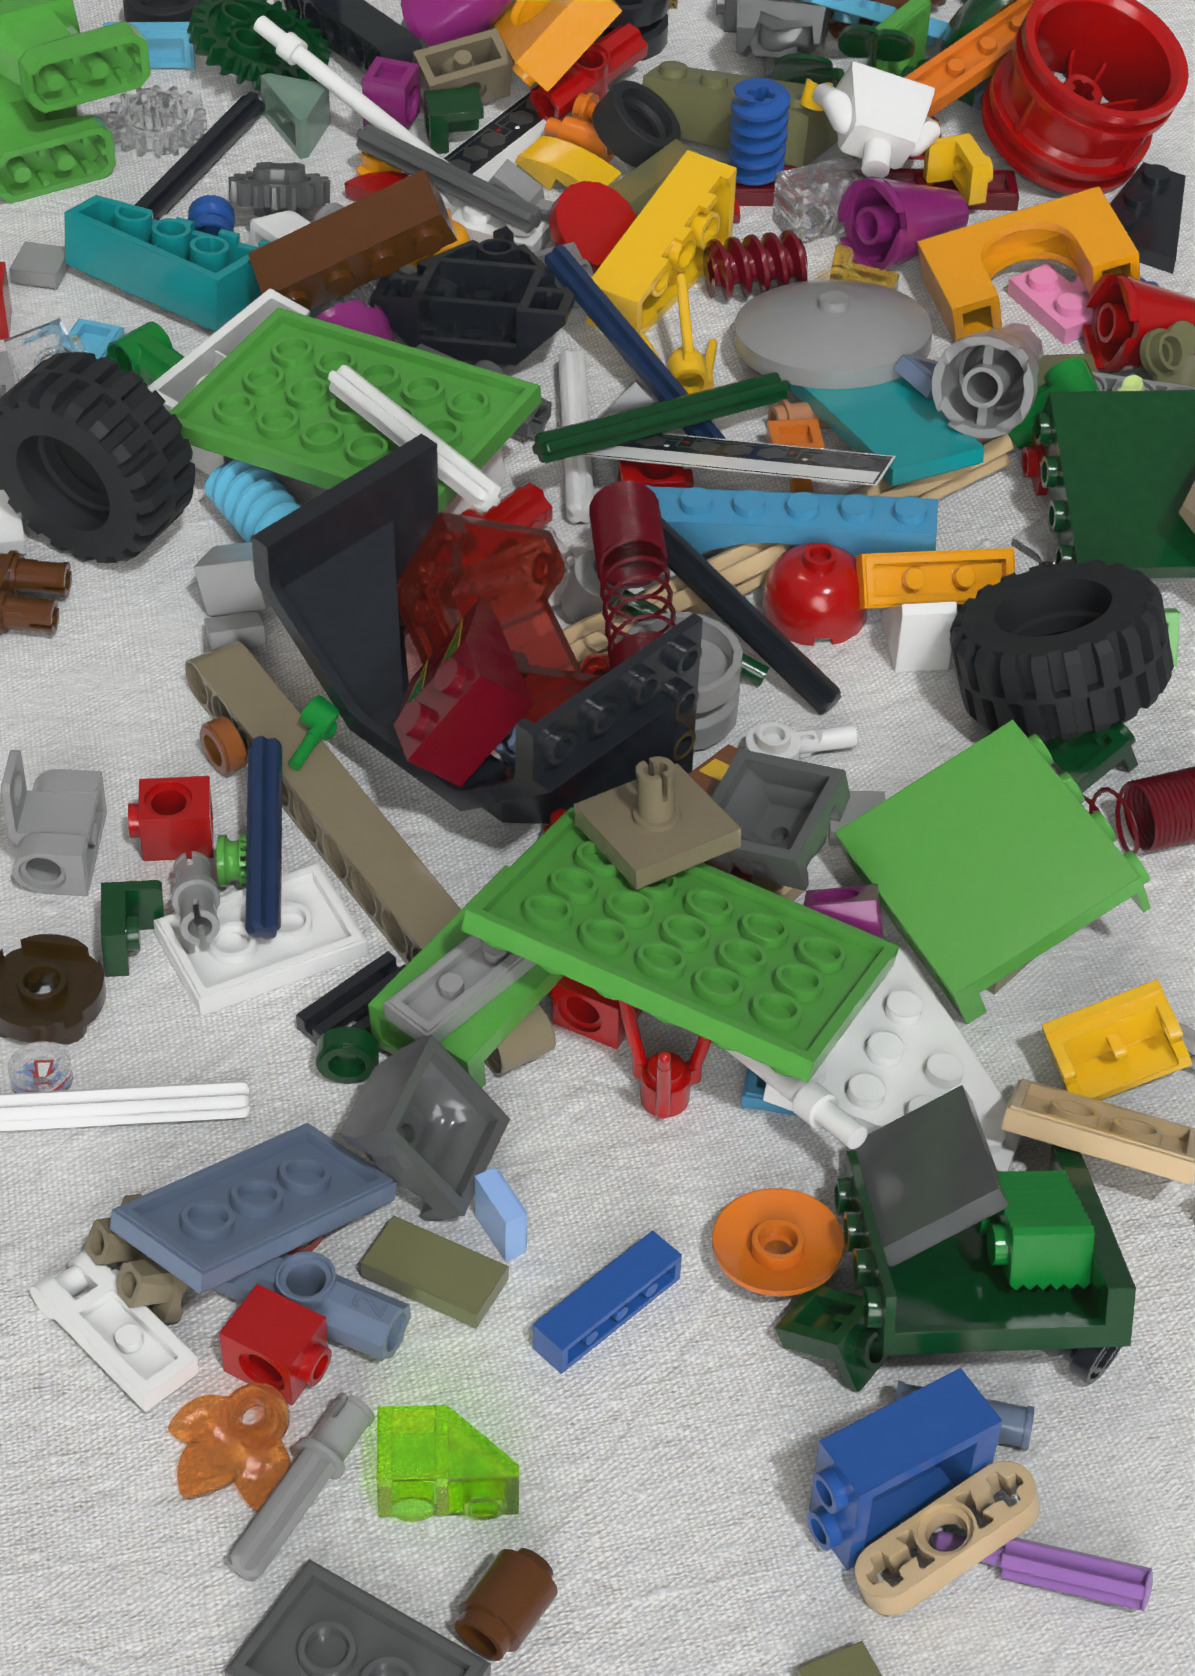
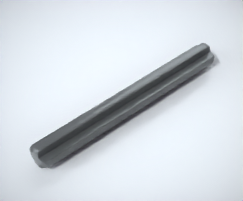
M368 124L364 129L357 131L356 136L358 140L356 146L359 150L409 175L425 169L437 189L523 232L530 233L534 228L539 227L541 223L539 219L541 210L538 206L373 125Z

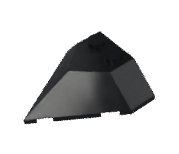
M507 226L493 231L492 239H486L480 243L471 240L418 262L417 272L411 275H401L394 272L381 277L369 298L370 307L375 308L376 304L382 308L388 317L391 329L408 346L416 348L418 345L423 344L459 361L478 362L488 360L500 368L509 365L517 366L566 324L574 305V293L568 287L559 288L555 284V274L525 244L516 245L514 243V233Z

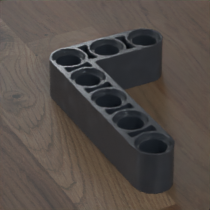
M284 0L286 11L296 9L298 10L296 15L298 19L312 20L310 28L321 29L322 34L320 38L328 40V48L364 74H366L376 56L412 63L413 51L423 49L419 39L413 33L365 0Z

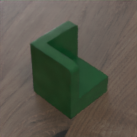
M477 86L424 91V123L429 147L438 154H447L449 152V133L477 130L479 128V119L484 118V108Z

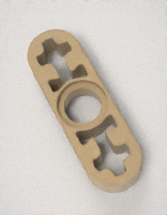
M999 1461L989 1464L866 1547L856 1560L855 1578L867 1606L882 1615L892 1616L905 1613L1029 1529L1037 1520L1040 1512V1500L1032 1474L1024 1466L1011 1461ZM1003 1490L1009 1496L1017 1494L1019 1501L1009 1507L1002 1500L995 1502L993 1495ZM973 1507L976 1508L979 1519L983 1516L985 1518L987 1526L982 1529L978 1528L976 1518L970 1510ZM956 1524L966 1529L968 1532L966 1540L955 1550L947 1552L938 1551L928 1544L931 1534L942 1525ZM915 1546L918 1548L920 1557L926 1565L923 1569L920 1568L916 1557L911 1558L909 1550ZM888 1568L894 1575L900 1573L902 1581L898 1585L891 1587L885 1580L879 1582L877 1574Z

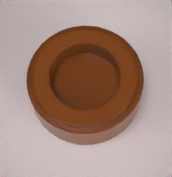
M219 716L201 725L200 741L203 750L217 772L227 776L246 767L247 753L244 743L237 729L227 717Z

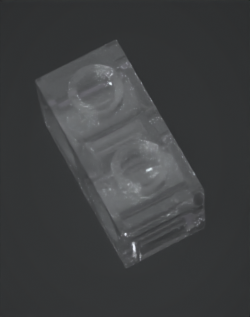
M848 155L776 173L772 221L782 232L785 230L793 231L802 240L803 244L845 233L844 222H838V209L842 195L849 185L857 180L867 178L861 170L862 159Z

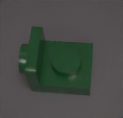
M1121 721L1111 724L1110 729L1105 731L1080 733L1078 738L1063 740L1062 736L1055 737L1045 745L1054 761L1051 765L1060 774L1065 771L1068 772L1082 793L1118 763L1123 765L1129 772L1139 765L1131 747L1136 742V739L1128 727Z
M145 880L101 883V944L105 977L130 976L129 951H141L140 930L154 929L153 920L165 916L161 881Z
M820 1285L811 1291L803 1293L776 1325L775 1330L784 1348L835 1362L845 1387L860 1392L876 1371L883 1366L889 1355H883L876 1328L865 1327L862 1304L863 1296Z

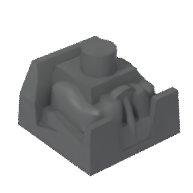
M737 0L736 53L741 57H748L753 52L755 57L765 58L764 76H769L775 62L784 55L800 52L803 54H816L818 49H825L831 11L824 5L772 0Z
M739 749L711 798L741 827V847L703 863L729 874L735 865L745 875L754 874L761 878L774 880L782 886L806 891L809 885L807 866L825 844L829 820L840 822L850 799L846 771Z
M431 1034L402 1047L373 1068L339 1135L348 1143L365 1152L367 1157L375 1162L376 1166L384 1173L424 1200L425 1204L420 1216L425 1221L465 1216L475 1194V1176L486 1171L510 1118Z

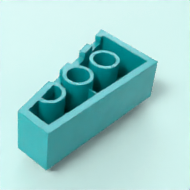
M98 195L64 212L65 264L85 272L92 278L101 279L121 288L127 294L136 295L154 303L165 311L174 312L196 322L202 328L213 331L219 330L262 295L248 253L270 243L269 241L261 240L258 243V247L240 242V233L221 229L218 232V236L196 231L194 230V221L180 217L156 220L153 219V210Z

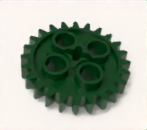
M201 0L200 4H195L187 29V33L191 34L189 43L197 45L196 55L208 56L205 63L207 66L219 65L222 67L220 75H235L237 84H242L245 80L250 81L254 90L260 89V75L267 73L318 82L297 64L293 66L288 64L276 54V47L254 31L253 27L256 20L263 15L286 33H295L307 43V50L327 66L331 51L327 50L328 40L320 38L322 34L321 29L310 28L312 22L310 19H298L296 17L298 10L291 9L286 11L282 9V2L280 1L272 5L267 3V0Z

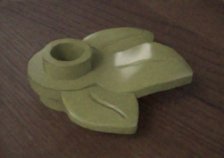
M1177 321L1169 326L1167 330L1157 328L1148 331L1141 341L1140 360L1145 370L1152 376L1153 381L1195 388V358L1193 355L1195 353V326L1188 321Z

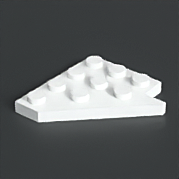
M899 948L894 965L884 981L881 982L808 1083L818 1082L835 1095L838 1099V1107L867 1129V1135L963 1085L975 1106L997 1172L1009 1171L1022 1135L1001 1129L1008 1104L908 951ZM766 1083L763 1101L793 1111V1103Z

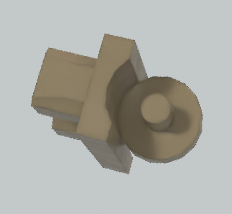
M125 1195L121 1205L143 1195ZM111 1217L96 1219L86 1240L85 1251L96 1265L117 1263L121 1268L116 1279L117 1293L128 1308L149 1305L164 1324L179 1322L183 1315L181 1307L182 1297L189 1286L110 1230Z

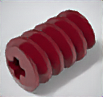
M791 230L783 231L779 238L772 232L765 233L761 240L753 234L747 235L742 243L736 237L727 238L724 245L717 239H711L707 242L704 249L703 270L710 298L714 297L716 287L720 286L727 300L733 297L734 285L739 284L744 297H750L753 282H758L761 293L770 290L771 280H776L778 287L789 284L790 278H794L795 282H803L808 279L805 247L802 240Z

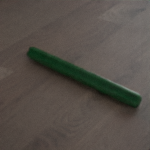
M773 372L536 434L532 450L538 456L541 463L547 464L777 403L779 400L787 398V390L790 389V383L788 380L781 381L778 372Z

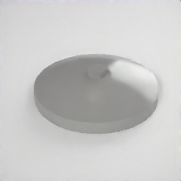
M810 280L776 287L749 300L740 309L735 319V348L740 358L749 367L762 375L778 372L781 381L788 380L791 385L807 388L853 389L874 386L898 379L902 376L894 370V367L903 354H910L927 358L932 343V320L929 313L920 303L894 289L853 280Z

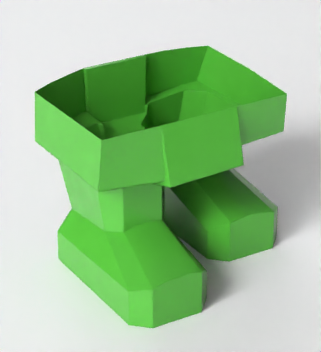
M0 0L1 199L13 204L108 177L116 166L113 133L101 117L95 115L77 117L76 105L131 91L143 86L151 75L148 43L136 26L123 21L80 32L73 0Z

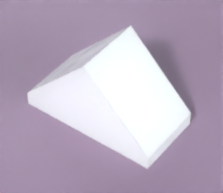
M957 602L901 604L881 610L882 623L895 673L949 669L951 656L950 628L957 614Z

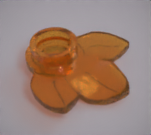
M250 1383L239 1387L229 1397L207 1394L197 1397L186 1403L177 1412L168 1426V1431L176 1439L187 1444L181 1454L177 1467L179 1491L184 1499L200 1498L235 1483L247 1504L256 1512L261 1509L291 1466L289 1454L282 1441L289 1427L290 1410L285 1398L276 1388L264 1383ZM255 1406L264 1407V1415L259 1422L252 1425L243 1423V1416L249 1409Z

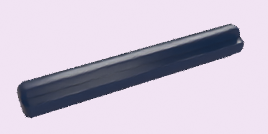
M258 736L252 740V745L248 749L245 930L252 938L261 937L265 940H271L276 937L277 931L281 928L282 745L276 738L267 739L264 736Z

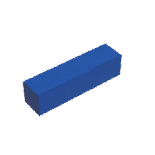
M652 1230L533 1324L532 1348L562 1374L680 1279L682 1254Z

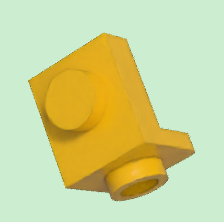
M965 133L938 138L926 149L923 177L927 183L952 180L968 206L986 203L988 183H991L993 180V165L990 157L984 155L972 135Z

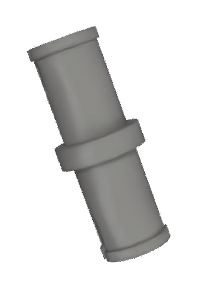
M191 851L192 865H188L186 853L181 854L173 864V875L176 883L172 889V905L176 913L180 915V932L183 938L190 943L201 944L199 930L204 929L206 942L208 943L217 936L220 930V922L216 912L220 905V891L217 883L211 878V863L209 859L202 853Z

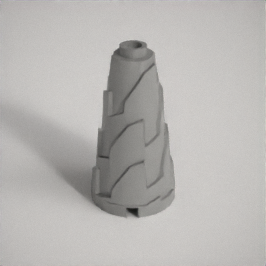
M1011 323L998 330L992 328L988 331H979L958 339L943 352L934 368L931 381L932 396L938 413L943 411L950 420L947 423L950 427L974 438H994L1010 433L1013 428L1022 423L1035 402L1038 391L1040 361L1044 354L1041 339L1030 330L1029 325Z

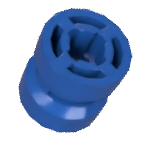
M204 195L191 203L188 210V220L194 221V230L218 236V232L221 229L234 232L235 212L232 205L223 197Z

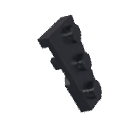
M1143 162L1110 205L1138 250L1139 263L1173 274L1186 176L1170 171L1163 165H1151Z

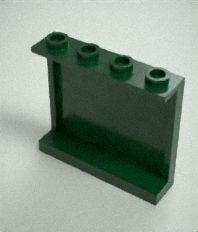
M1195 390L1049 392L1043 412L1035 415L1034 439L1036 444H1043L1044 457L1041 462V483L1043 488H1050L1051 501L1048 506V526L1050 532H1057L1059 543L1055 552V565H1059V561L1075 560L1076 563H1087L1088 560H1103L1106 565H1112L1115 562L1125 564L1132 571L1139 570L1149 579L1195 578V534L1178 513L1195 480Z
M1051 1144L1049 1171L1066 1170V1176H1069V1182H1072V1188H1075L1078 1200H1081V1205L1084 1206L1088 1219H1091V1225H1094L1095 1237L1091 1283L1085 1289H1082L1078 1284L1069 1289L1063 1284L1056 1290L1050 1284L1044 1290L1038 1285L1034 1286L1031 1290L1022 1285L1016 1291L1010 1286L1002 1266L990 1264L987 1252V1234H978L975 1224L913 1257L889 1267L857 1152L846 1151L845 1176L835 1177L834 1181L835 1210L837 1216H844V1245L846 1252H853L855 1288L863 1289L862 1304L865 1327L876 1328L883 1355L1131 1346L1136 1287L1080 1152Z

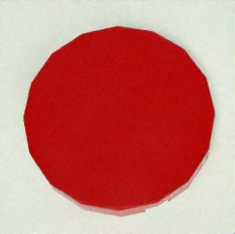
M582 181L570 185L552 204L548 220L551 237L556 246L559 243L563 245L574 242L582 258L588 260L593 273H595L637 217L630 204L616 190L599 182Z

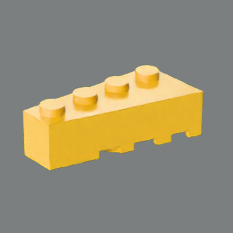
M687 150L595 274L591 276L593 281L638 334H645L678 301L676 281L678 274L683 273L686 276L688 290L704 275L703 255L707 242L711 239H717L724 245L725 240L732 237L736 167ZM586 314V323L597 327Z

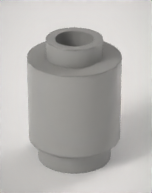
M594 550L586 551L578 557L560 591L562 608L565 614L575 622L603 610ZM607 583V585H608L611 589L614 587V586L610 585L609 583ZM619 588L615 592L620 594L623 589ZM611 597L609 601L611 606L614 605L617 597Z

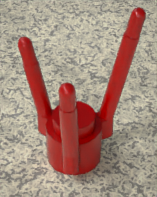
M618 1000L633 1059L632 1074L641 1081V1104L646 1111L661 1119L681 1114L687 1108L690 1101L691 1085L701 1081L702 1065L712 1041L699 1035L690 1060L686 1062L679 1055L667 1051H662L648 1058L645 1053L634 1007Z

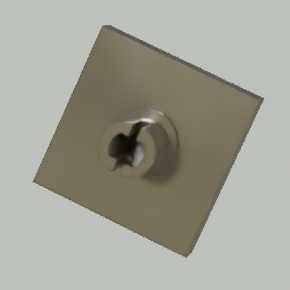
M665 757L649 758V768L644 760L636 765V780L574 804L575 824L636 890L741 847V827L678 763L674 764Z

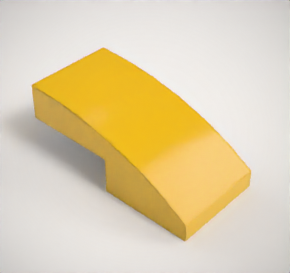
M545 135L537 139L518 155L515 160L518 166L549 191L559 182L567 188L582 181L599 182L611 187L619 180L622 174L611 164L588 150L568 141Z

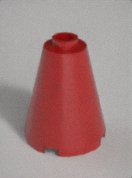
M1104 274L1094 284L1087 299L1086 308L1094 309L1092 323L1083 324L1085 353H1092L1096 368L1103 369L1104 372L1114 373L1144 367L1140 360V346L1144 335L1148 331L1157 328L1167 330L1169 326L1177 321H1188L1195 326V298L1124 274Z

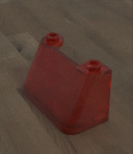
M446 512L439 513L404 569L397 587L398 610L422 664L426 662L478 599L482 597L488 600L493 608L534 702L533 706L520 720L526 718L534 724L610 671L609 659L603 657L590 659L581 669L548 602L556 586L561 583L565 572L564 560L550 531Z

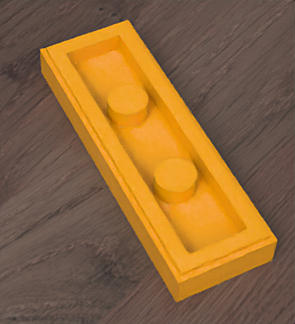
M1014 548L856 555L859 609H881L901 604L957 602V605H963L968 598L975 599L978 590L988 584L995 585L1000 582L1002 577L1015 572Z

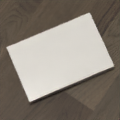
M319 862L282 875L281 928L277 931L276 937L271 940H265L261 937L252 938L245 930L246 888L220 897V905L216 911L220 922V930L217 936L208 943L206 942L204 929L199 930L201 944H193L183 938L180 932V915L177 913L153 920L155 935L200 1016L368 956V941Z

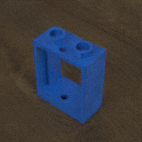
M961 1368L819 1440L815 1472L812 1476L813 1486L809 1512L807 1513V1523L818 1545L825 1551L832 1549L847 1571L855 1567L858 1556L870 1544L987 1465L993 1463L1002 1419Z

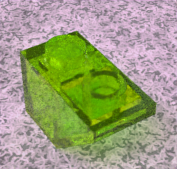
M448 1405L378 1406L376 1476L378 1517H396L403 1521L415 1522L425 1520L431 1516L466 1515L476 1520H490L501 1515L519 1514V1464Z

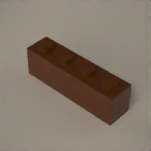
M425 169L255 249L249 252L248 255L261 294L271 288L304 308L312 310L337 297L345 296L354 289L377 278L390 275L397 269L426 255H432L458 240L442 196Z

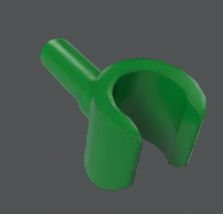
M321 695L314 697L301 713L300 722L309 730L288 762V765L293 770H301L316 745L321 740H330L336 734V720L339 716V709Z

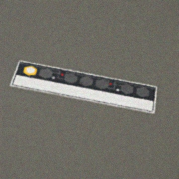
M531 90L453 148L443 158L450 164L489 182L507 159L518 166L515 163L518 155L542 135L549 136L544 133L546 121L538 116L537 110L530 102ZM572 111L560 120H563L566 116H572Z
M667 433L578 455L873 486L878 485L896 457Z

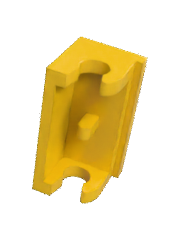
M1158 979L1041 1024L1052 1060L1066 1091L1099 1101L1192 1065L1189 1052L1181 1038L1183 1032Z

